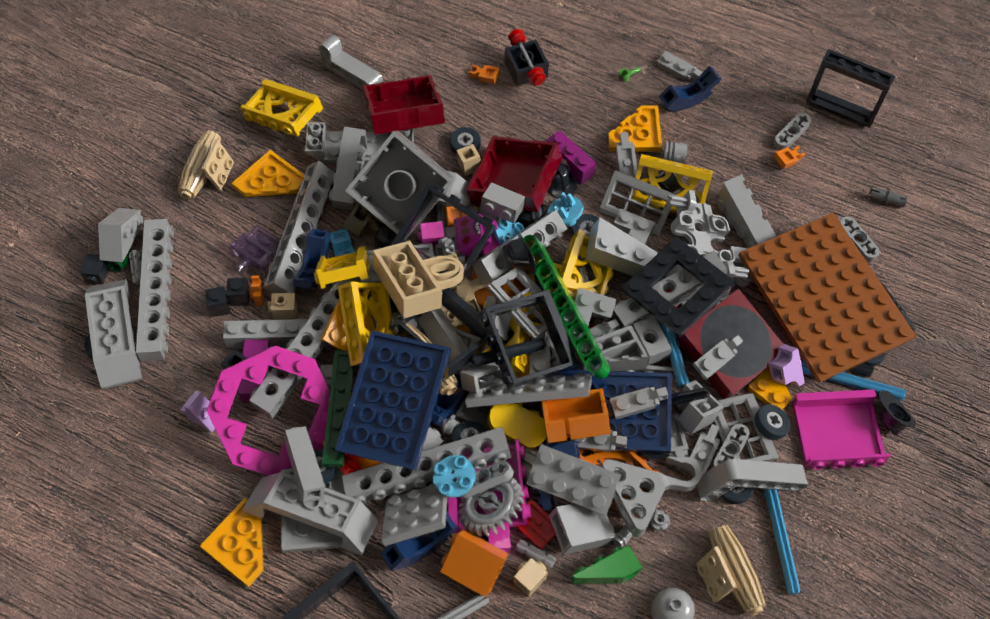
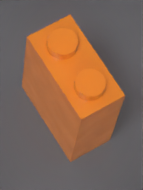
M462 530L460 533L453 535L449 544L452 547L450 552H446L441 560L443 567L440 572L486 597L492 591L509 554L470 532Z

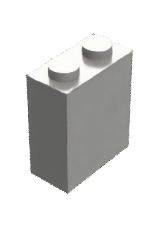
M576 503L556 507L549 515L563 555L608 545L616 537L614 528L610 524L607 515Z

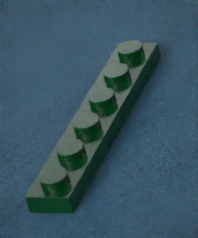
M335 350L322 458L323 467L344 468L345 453L337 452L335 448L352 394L354 366L350 365L348 351Z

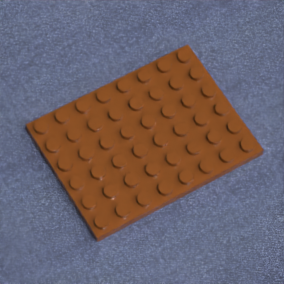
M834 213L741 251L738 255L746 269H749V274L792 343L798 348L799 354L818 384L908 343L917 337Z

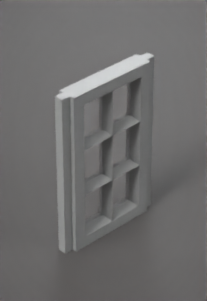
M615 170L599 211L612 217H617L620 209L609 204L612 195L626 200L623 210H627L629 202L644 207L640 215L643 218L647 209L661 214L652 232L660 236L672 207L667 205L668 195L676 196V194ZM617 183L631 187L628 197L614 192ZM635 189L649 195L645 204L631 199ZM652 196L666 202L663 211L649 206Z
M521 267L513 269L487 286V289L500 303L524 297V294L528 292L531 295L543 292ZM516 277L526 289L520 292L510 280ZM506 283L516 295L510 298L500 286ZM538 305L528 307L530 310L525 313L520 309L509 312L533 340L548 331L542 315L537 311L539 309ZM533 313L543 325L536 328L528 319V315Z
M753 393L718 400L723 407L731 406L736 417L735 421L726 423L721 411L714 420L715 425L720 427L718 434L722 444L730 432L728 426L752 421L758 436L748 438L746 446L751 458L744 460L771 462L779 458L772 440L764 437L755 426L754 417L759 407ZM745 403L750 417L740 419L735 405ZM760 440L765 455L755 457L749 442ZM727 446L725 448L726 452L729 454H735L737 452L736 449L732 446Z

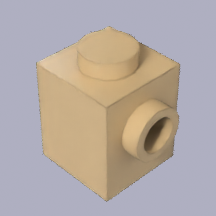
M472 144L457 150L458 164L464 175L467 176L475 173L481 164V160L474 145Z
M272 293L271 301H268V312L272 313L273 320L297 319V299L295 293Z
M531 558L528 562L523 561L516 570L518 573L514 576L513 583L530 597L547 578V569L538 560L534 561Z

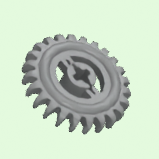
M483 477V480H480L479 483L486 481L488 477ZM511 478L465 499L461 498L462 503L458 505L460 509L458 516L460 517L461 524L472 534H475L476 531L479 536H482L481 532L483 531L489 537L490 529L497 534V526L505 531L504 522L512 525L509 517L518 518L514 510L522 511L520 505L517 504H524L521 498L524 494L521 491L520 484L514 478ZM492 491H497V492L502 493V495H503V501H502V503L500 502V500L498 499V497H497ZM477 503H479L486 515L477 513Z

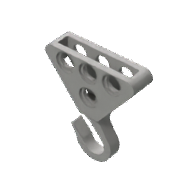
M668 456L665 461L679 467L688 468L693 474L691 481H682L659 472L610 459L604 461L602 468L621 474L613 501L633 537L640 538L643 536L663 492L668 489L691 491L698 485L702 472L695 460L689 457ZM640 488H645L648 492H643ZM621 495L628 496L630 500L624 499ZM631 513L638 514L640 518L633 517Z

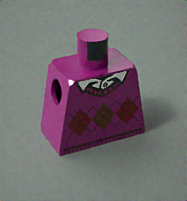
M465 216L456 218L453 221L457 251L469 257L487 228L471 217ZM494 220L492 224L497 226L494 230L496 231L498 230L497 222ZM491 236L485 244L484 248L491 244Z

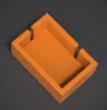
M603 388L590 390V394L587 397L542 401L548 443L566 441L567 437H571V440L611 434Z

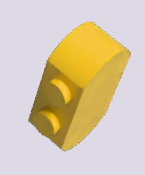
M522 403L494 405L487 417L490 430L502 427L507 440L515 441V439H519L521 445L531 450L539 446L546 439L545 419L540 417L541 414L533 409H525L522 407Z

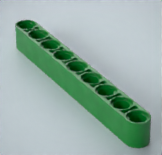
M526 235L523 239L533 254L536 264L535 274L544 291H550L564 328L585 368L598 379L606 378L610 372L609 364L544 245L534 235Z

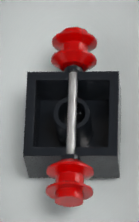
M522 29L512 30L508 35L511 46L505 48L504 62L515 85L520 86L531 83L533 86L542 85L546 78H548L549 63L537 39L526 42L527 38Z

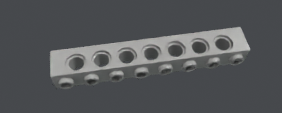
M320 161L307 167L263 286V288L271 293H294L296 290V286H293V279L300 271L304 261L307 235L312 228L317 229L318 227L317 223L323 213L322 208L328 199V191L332 186L335 173Z
M167 219L144 220L136 354L141 362L165 360V353L168 352L166 335H169V326L166 324V321L170 317L167 302L171 299L168 285H171L169 269H172L170 253L173 252V245L170 239L173 237L174 231L173 226L169 225Z
M353 278L333 282L331 290L322 296L320 305L311 311L309 320L306 324L303 323L300 326L298 335L294 340L291 339L286 349L316 359L327 344L320 340L332 315L325 314V312L329 309L334 310L339 300L336 298L339 295L338 286L349 282H360ZM317 325L323 326L320 330H314V327ZM305 341L312 342L309 346H302ZM273 367L270 372L268 371L265 374L262 385L253 390L249 401L253 407L273 419L300 382L302 376ZM281 373H288V376L286 378H279V375ZM270 389H276L273 395H267V392Z
M500 427L422 451L417 471L382 463L343 475L345 495L360 500L365 504L374 499H384L387 495L403 493L410 488L423 487L427 483L434 481V466L448 456L471 454L467 460L471 462L474 469H483L489 464L506 461L511 458L503 428ZM491 448L489 452H483L485 449ZM431 466L429 470L423 471L426 467ZM411 472L409 476L403 477L406 473ZM391 478L388 483H384L386 479ZM371 484L368 489L364 490V487L366 485Z

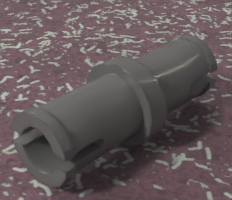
M871 187L868 198L883 201L884 204L891 203L903 208L908 199L907 196L895 194L891 190L885 191Z

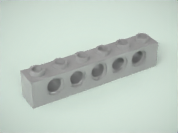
M554 210L474 262L472 268L482 285L488 282L492 283L500 278V275H505L513 270V266L505 258L502 250L503 246L508 244V242L517 239L519 234L523 238L526 235H534L546 248L551 244L550 240L555 241L562 237V232L567 227L557 210Z
M714 251L703 255L704 258L727 275V268ZM682 268L676 273H670L652 288L674 306H677L690 299L704 284ZM685 280H689V281H690V282H688V283H682V282L685 281ZM666 290H673L670 293L665 292ZM632 298L618 302L613 310L614 316L622 328L630 325L633 326L636 322L653 317ZM634 308H638V309H639V310L636 311V312L631 311V310L634 309Z

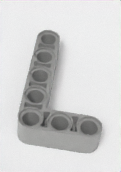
M729 459L704 473L697 485L701 501H711L735 487L797 491L808 487V482L803 465Z

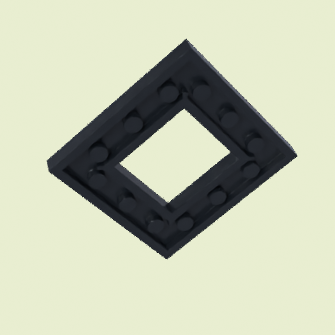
M676 236L622 287V290L680 338L735 285V281ZM677 264L704 284L679 309L652 288Z

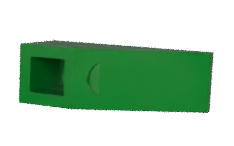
M629 545L624 548L620 546L614 549L610 556L606 558L601 556L592 562L593 565L588 568L583 566L574 572L575 575H573L572 583L622 584L640 574L642 566Z

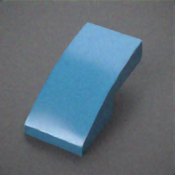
M347 229L331 232L330 240L335 257L354 252Z

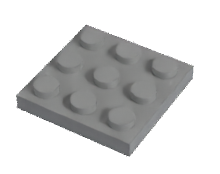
M433 483L427 487L414 489L408 493L394 495L387 499L381 537L384 546L445 528L447 496L440 493Z

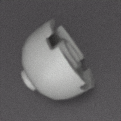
M667 588L660 591L654 597L650 612L652 619H693L695 608L691 597L685 591L678 588Z

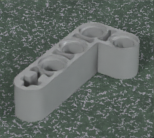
M330 35L319 45L322 64L363 89V85L383 82L382 76L376 70L342 51L341 41L335 35Z

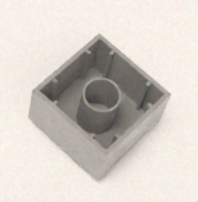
M393 131L345 191L398 234L427 184L434 186L436 183L445 189V193L456 179L401 132ZM433 194L410 234L439 201L440 198Z

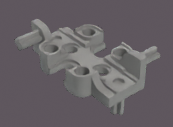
M688 190L683 197L668 195L667 205L675 206L677 210V217L671 223L672 234L686 237L690 242L687 245L702 256L714 251L727 268V275L731 279L733 277L747 279L749 269L737 267L733 264L735 261L733 249L716 251L711 246V241H724V237L730 231L728 221L722 216L713 215L711 205L696 203L695 191ZM695 225L698 226L701 229V231H697L695 229Z

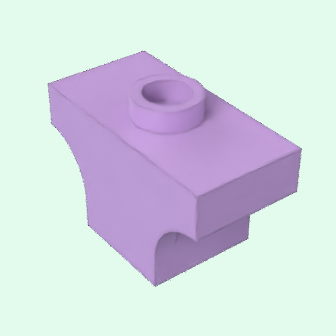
M785 344L778 347L776 358L769 362L772 380L785 385L791 383L801 386L805 383L798 348Z
M195 391L180 411L191 422L202 426L209 432L214 431L215 427L206 411L209 400L201 392Z

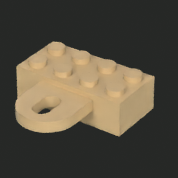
M410 241L373 250V269L403 318L442 308V290L456 286L462 281L464 276V267L458 259L450 256H437L422 260ZM447 269L453 270L442 274L436 273Z

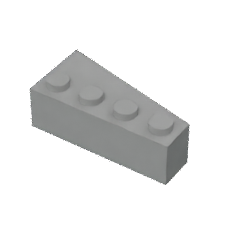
M344 127L339 157L336 161V174L334 173L332 180L334 186L333 190H330L329 201L332 203V208L352 211L355 207L356 199L345 190L363 169L368 147L366 130Z
M739 175L723 182L717 206L720 211H723L729 224L733 225L737 235L746 243L747 248H751L777 236L768 220H763L761 207L759 204L755 205L751 197L753 195L751 189H746L743 184L745 179L743 175Z
M600 217L590 230L586 259L635 276L658 252Z

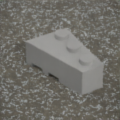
M118 208L98 223L100 260L123 262L143 225V217L140 210Z
M631 325L595 338L609 364L610 371L647 369L648 356ZM576 351V357L581 369L587 370Z

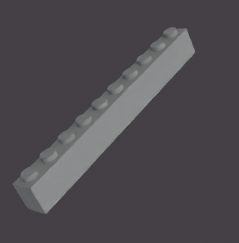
M414 317L406 323L412 324L422 333V327L418 322L420 317ZM372 318L373 323H374V326H375V329H376V327H377L376 320H375L374 318ZM309 319L224 321L223 340L227 349H244L245 340H268L270 347L276 345L286 348L291 339L294 340L298 335L300 326L303 323L306 324ZM317 325L314 327V330H320L323 326ZM305 341L302 346H309L312 342ZM327 343L325 347H333V346Z

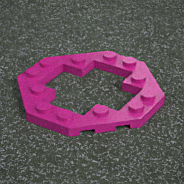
M276 345L222 370L206 410L232 464L266 475H273L281 472L283 469L292 467L285 446V439L279 456L240 444L247 424L228 418V414L241 379L262 385L268 366L305 377L306 381L300 398L318 404L308 432L313 450H324L321 442L325 439L330 390L315 359Z

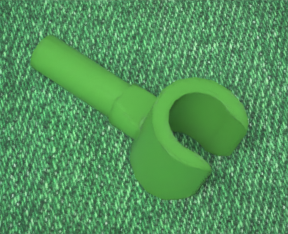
M638 67L629 71L623 68L619 71V77L623 76V81L627 82L629 76L641 71V69Z

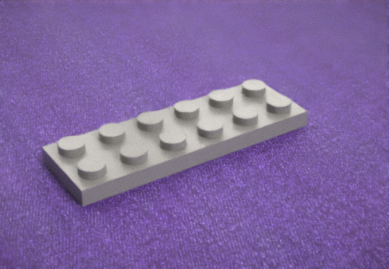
M582 372L576 373L573 376L560 374L555 375L553 378H543L512 389H507L506 384L502 383V385L495 388L492 387V389L489 388V390L479 394L469 391L466 397V406L477 407L587 397L590 394L592 383L591 374Z

